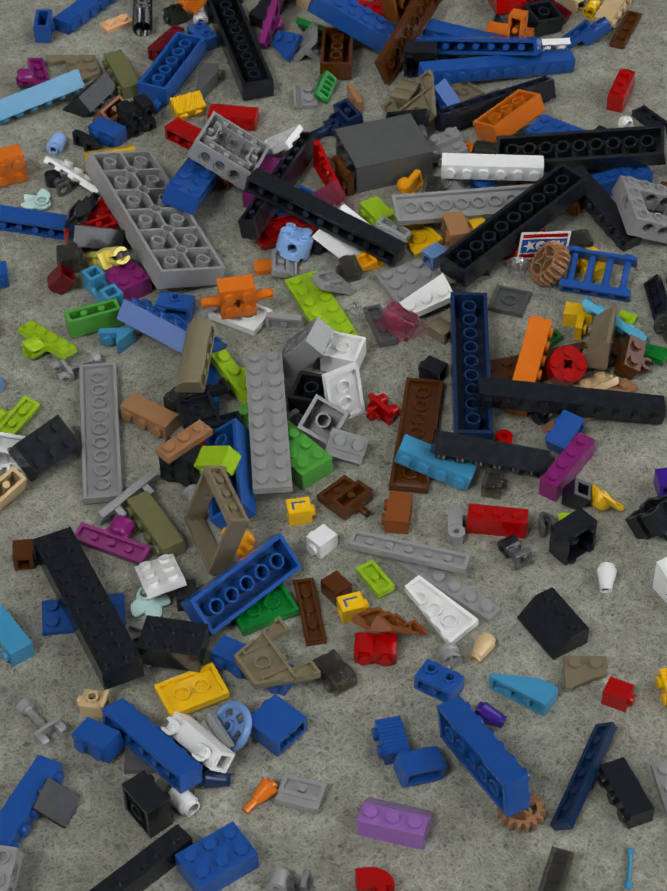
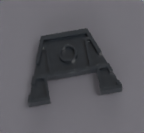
M225 378L219 379L218 383L213 386L211 384L207 385L204 393H191L174 402L183 429H186L199 419L212 429H216L234 418L243 424L239 411L219 415L212 400V397L229 393V387Z

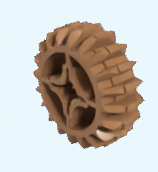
M548 240L546 244L543 243L542 247H538V251L534 253L535 255L531 259L532 262L529 264L530 269L528 271L530 273L529 277L540 286L551 287L552 284H556L557 280H560L561 276L565 274V270L568 269L567 265L570 263L569 258L571 257L569 254L570 250L563 243L555 240Z

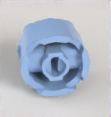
M287 223L286 226L280 229L275 250L279 251L280 256L287 260L299 262L300 259H303V261H306L314 238H312L313 231L309 228L298 227L294 223Z

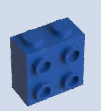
M276 694L270 699H266L255 712L250 713L252 717L250 737L277 757L307 731V717Z

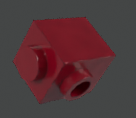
M59 264L47 276L48 288L54 293L64 295L75 284L74 271Z

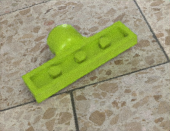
M33 320L26 322L18 328L19 334L27 338L22 341L21 346H24L22 348L23 355L29 360L38 358L44 352H50L62 360L77 353L75 345Z
M226 349L212 353L210 361L222 378H225L227 385L241 404L248 403L245 366L239 367Z
M24 395L12 410L7 411L0 407V432L18 435L40 409L41 403Z

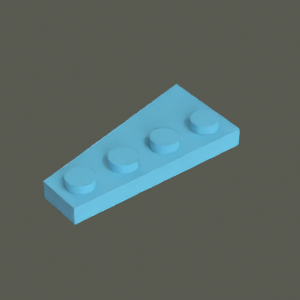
M588 296L581 304L584 306L583 310L591 315L593 313L598 315L607 310L600 304L592 303L593 299ZM616 315L615 330L622 334L626 332L644 341L647 339V334L630 323L623 322V319Z

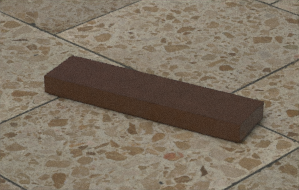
M627 10L610 41L609 47L625 49L642 18V13Z
M314 579L293 580L306 647L327 644Z

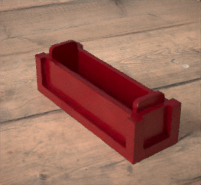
M173 25L148 46V59L154 61L177 31L184 33V28Z

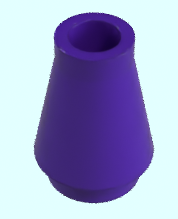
M480 701L474 712L476 715L481 716L484 723L502 728L507 716L501 714L487 702L483 703Z

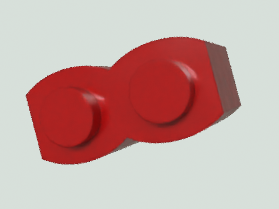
M356 633L353 653L354 663H359L363 666L369 664L395 665L398 645L397 635L393 633Z

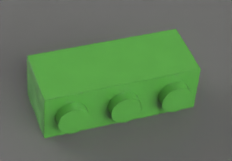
M113 298L64 311L66 328L71 339L99 332V328H114L123 325V322L116 319L120 311L117 299Z

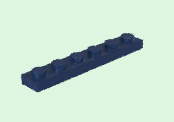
M614 722L595 724L551 821L550 826L553 830L573 829L617 730Z

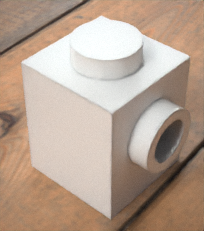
M322 524L306 536L307 551L312 556L316 555L322 559L338 547V534L325 524Z

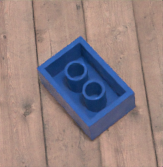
M233 821L175 854L176 869L192 891H220L259 868L257 851Z

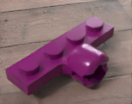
M271 0L270 6L267 7L266 20H263L262 33L258 36V43L262 49L269 48L273 33L276 34L277 30L284 31L285 23L279 16L283 0Z
M27 58L29 69H18L16 72L18 74L16 76V83L20 88H30L50 80L43 58Z
M123 515L115 516L106 529H100L81 522L74 533L81 545L136 565L147 561L152 552L150 546L129 539L135 526L131 519Z

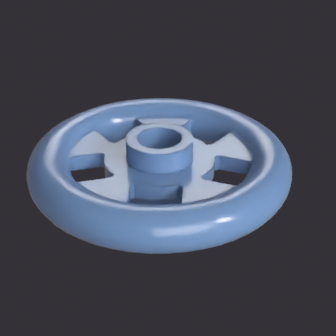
M229 701L223 704L215 714L220 722L223 721V727L235 744L234 747L229 749L232 752H236L246 744L250 737L252 717L249 709L243 703ZM232 710L233 715L227 716V712ZM240 715H242V717H243V722H242V723H241V721L238 719V717H239ZM241 733L238 740H236L235 736H238Z

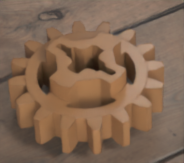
M533 789L531 790L530 808L506 818L497 807V818L501 819V825L508 824L509 831L516 828L518 834L521 829H524L526 834L529 833V828L537 830V824H543V818H545L546 814L545 802L541 801V795L534 796Z

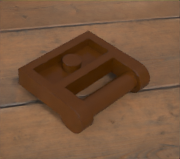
M336 154L332 158L335 164V175L348 197L353 196L354 175L343 163L342 156Z

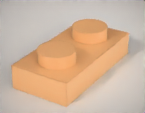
M125 13L101 22L100 27L107 34L133 25V19Z

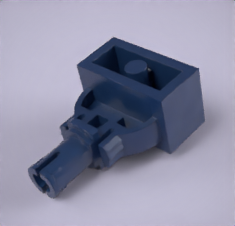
M346 98L333 105L334 113L330 115L328 120L323 122L324 126L311 132L316 133L317 140L326 135L334 136L335 129L364 123L362 114Z

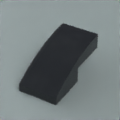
M77 129L72 132L74 145L84 147V152L99 150V143L92 136Z

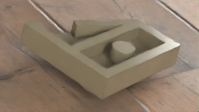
M564 655L565 692H570L572 688L580 685L585 686L592 681H598L607 677L606 656Z

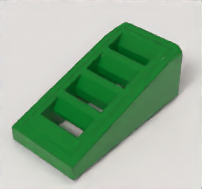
M324 71L318 77L314 96L322 103L327 104L336 86L337 78L329 71Z

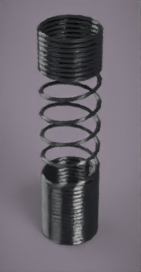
M133 0L132 29L137 36L141 37L142 34L148 36L152 32V0L150 2L148 0H138V2ZM139 2H147L148 4L143 5L139 4Z

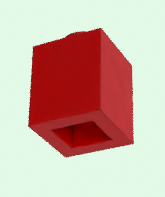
M610 676L602 693L601 704L626 712L628 706L633 707L636 699V694H633L635 685Z

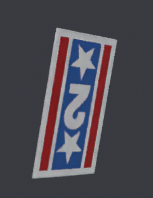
M572 231L522 232L516 260H531L535 255L534 253L538 251V247L541 248L542 244H546L548 240H555L563 243L566 247L569 246Z

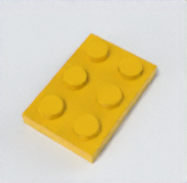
M213 662L203 665L200 672L188 671L154 685V690L168 716H173L175 712L190 714L230 698V692Z

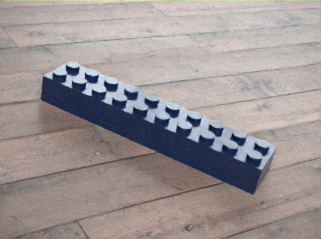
M451 292L449 313L453 433L492 440V408L478 407L475 404V386L478 377L491 378L487 293Z

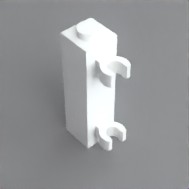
M175 712L173 716L167 717L169 721L168 726L161 728L167 735H171L192 754V757L198 762H202L211 771L227 772L236 755L190 715Z

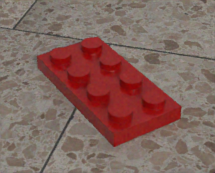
M291 214L272 218L260 237L255 240L260 249L264 250L276 246L280 229L286 226L287 223H294L301 228H309L313 231L312 235L319 229Z

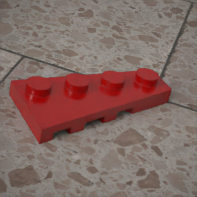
M320 140L313 141V168L336 205L343 204V198H345V191L335 175Z

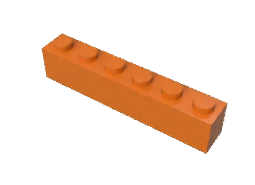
M530 315L512 380L527 382L541 380L543 370H540V366L544 367L546 356L543 355L544 352L548 353L550 342L547 340L548 338L552 339L554 328L551 327L552 320ZM505 410V412L525 417L528 414L527 411Z

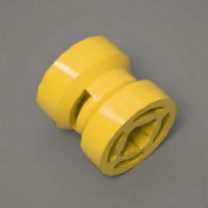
M589 0L583 9V16L594 19V15L602 5L599 0Z

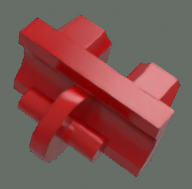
M374 393L368 394L370 402L366 407L368 411L366 414L367 419L370 421L382 419L388 426L393 424V418L399 415V407L395 403L387 406L388 398L384 393L378 396Z

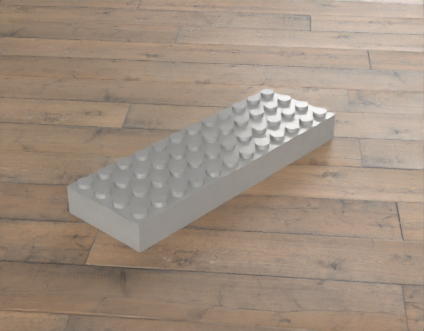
M152 151L88 152L85 169L118 222V225L122 230H125L124 235L157 289L217 285L216 279L224 277L226 267L193 215L162 203L166 185L170 180Z

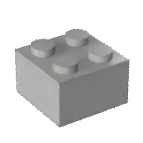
M316 394L297 427L327 444L331 428L334 427L342 430L351 414Z

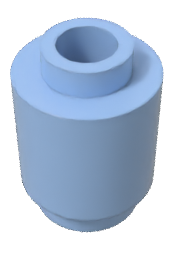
M58 132L51 136L46 145V149L50 154H61L67 142L65 135Z

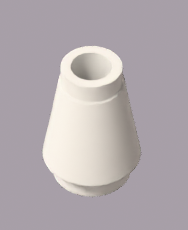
M603 562L597 568L599 588L602 593L612 592L617 574V569L613 563Z

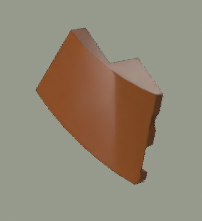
M379 606L357 613L351 620L356 625L374 632L427 636L429 632L416 620L406 622L397 613L384 612Z

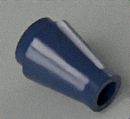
M205 767L202 770V782L198 786H202L203 789L229 787L231 773L211 771Z

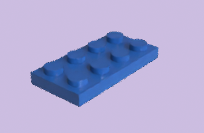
M124 593L107 594L125 626ZM58 599L42 601L43 636L75 633Z

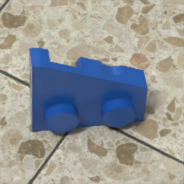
M277 30L271 44L290 63L303 37L297 33Z

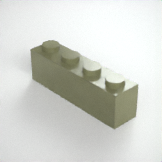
M117 50L105 53L104 60L102 61L105 70L107 69L108 76L117 85L118 95L120 94L124 100L138 96L137 82L139 80L123 51Z
M148 490L126 499L127 508L125 510L129 519H134L135 526L139 532H143L146 543H151L156 557L172 553L174 557L185 553L183 538Z

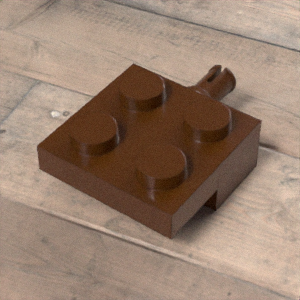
M343 475L317 494V501L344 521L356 512L361 513L367 518L370 516L371 511L364 506L372 501V489L359 479L354 482L346 475Z

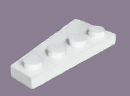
M48 156L45 157L44 163L55 166L54 169L67 174V177L79 182L81 186L101 196L89 174H84V170L77 166L74 167L73 162L67 159L62 161Z
M442 273L384 313L391 327L395 328L449 304L450 293L453 291Z
M420 575L405 585L406 594L446 643L453 642L456 644L479 625V619Z

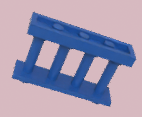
M567 246V249L570 250L571 260L567 278H560L559 291L630 303L631 290L627 289L630 268H637L638 257H634L631 254L620 255L582 249L580 246ZM578 258L589 260L585 279L582 282L574 280ZM596 261L606 263L602 284L600 285L591 282ZM613 264L624 266L619 287H611L609 285Z

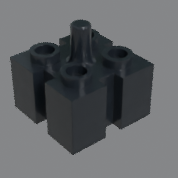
M145 93L133 97L131 102L125 100L116 104L117 115L121 118L118 119V123L126 126L127 139L138 136L141 131L147 132L156 128V120L152 116L155 114L154 102Z
M667 494L661 498L660 496L649 497L625 521L637 539H650L659 536L664 537L667 541Z

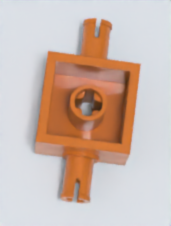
M252 274L216 279V296L200 297L202 309L218 306L222 320L257 315L256 303L258 300L274 299L272 287L256 290Z

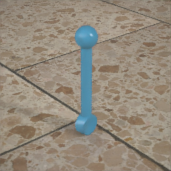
M633 847L628 848L627 876L624 882L625 889L633 887L631 882Z

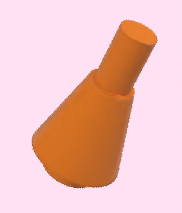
M262 778L251 799L242 807V810L249 814L257 805L278 794L277 784L271 778Z

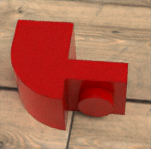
M378 867L355 868L357 891H395L394 880L384 869Z

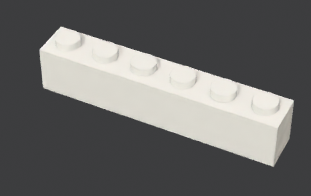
M442 153L441 179L538 181L544 174V156Z

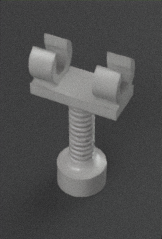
M94 350L89 352L88 358L73 363L70 366L62 359L52 362L50 366L53 374L60 373L58 375L60 378L59 382L65 385L75 381L73 372L79 369V365L102 363V359L98 351Z
M24 698L17 704L16 711L23 717L27 715L39 727L33 733L35 742L43 750L50 746L48 743L50 740L47 735L53 731L61 738L68 734L66 731L67 727L58 717L46 723L34 711L35 704L29 698Z

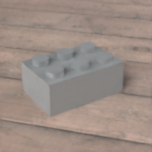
M317 317L289 338L281 350L283 373L292 378L294 375H298L299 371H303L306 366L310 367L317 358L321 359L326 353L325 348L332 342L331 337L335 330Z

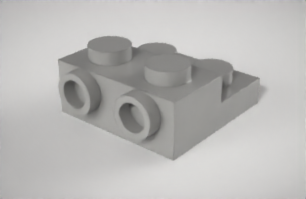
M456 126L446 128L442 133L432 134L427 140L428 144L435 143L439 153L438 166H442V153H469Z

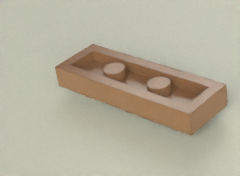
M199 419L155 449L156 455L170 464L213 435V430Z

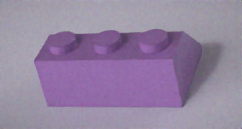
M368 797L362 803L357 818V835L423 850L434 812Z

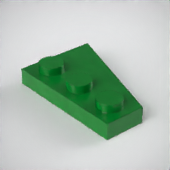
M282 582L257 603H254L234 618L242 635L245 636L271 626L279 616L282 620H286L299 615V608Z

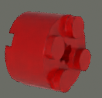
M571 345L563 346L555 350L548 358L545 373L552 384L572 386L584 375L587 361L578 349Z

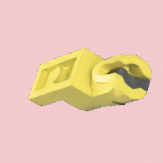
M122 246L107 247L96 252L84 254L89 267L97 264L102 270L112 266L123 265L130 260L128 249Z

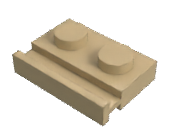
M600 371L591 378L581 379L579 383L573 386L606 390L619 384L618 376L614 377L611 374Z

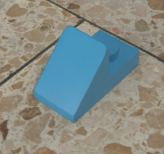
M133 327L99 328L100 346L117 345L118 354L136 342V331Z

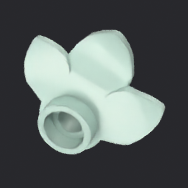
M43 188L39 190L37 195L24 194L25 202L21 204V207L25 209L46 210L51 206V201L49 200L51 195Z
M141 587L136 594V600L131 604V613L135 618L143 614L145 616L161 617L162 607L171 604L170 598L164 593L147 599L143 587Z

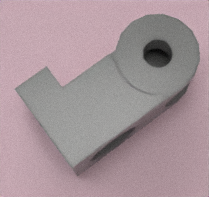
M448 509L447 540L451 546L458 547L465 542V528L463 526H467L468 509Z

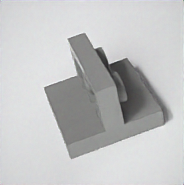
M314 21L301 34L303 39L293 60L300 61L307 55L316 62L320 61L322 39L317 36L318 24Z

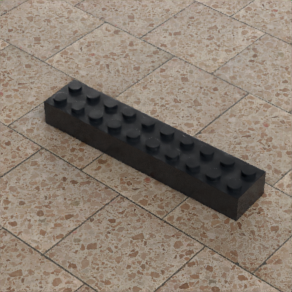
M207 0L209 17L218 35L219 42L243 101L274 96L272 75L240 0Z
M665 125L497 136L496 154L544 156V172H550L560 163L572 169L583 165L586 170L666 165L667 135Z
M560 163L439 256L441 272L466 288L519 247L522 232H538L588 193L587 177Z
M68 527L32 539L35 556L104 690L145 676L142 657L72 528Z

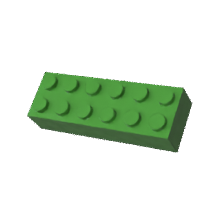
M248 403L234 411H239L243 425L249 429ZM287 419L292 481L302 490H305L333 472L332 456Z

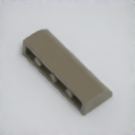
M212 319L194 320L187 325L175 392H205L216 333Z

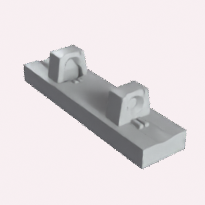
M152 468L97 513L95 522L102 526L111 517L114 518L117 515L126 516L127 513L123 508L127 505L126 499L147 490L153 496L154 490L150 486L156 482L158 472Z

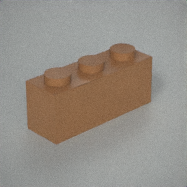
M135 392L120 405L121 417L124 421L137 425L141 430L145 429L151 432L155 437H161L166 440L168 436H171L180 427L177 413Z

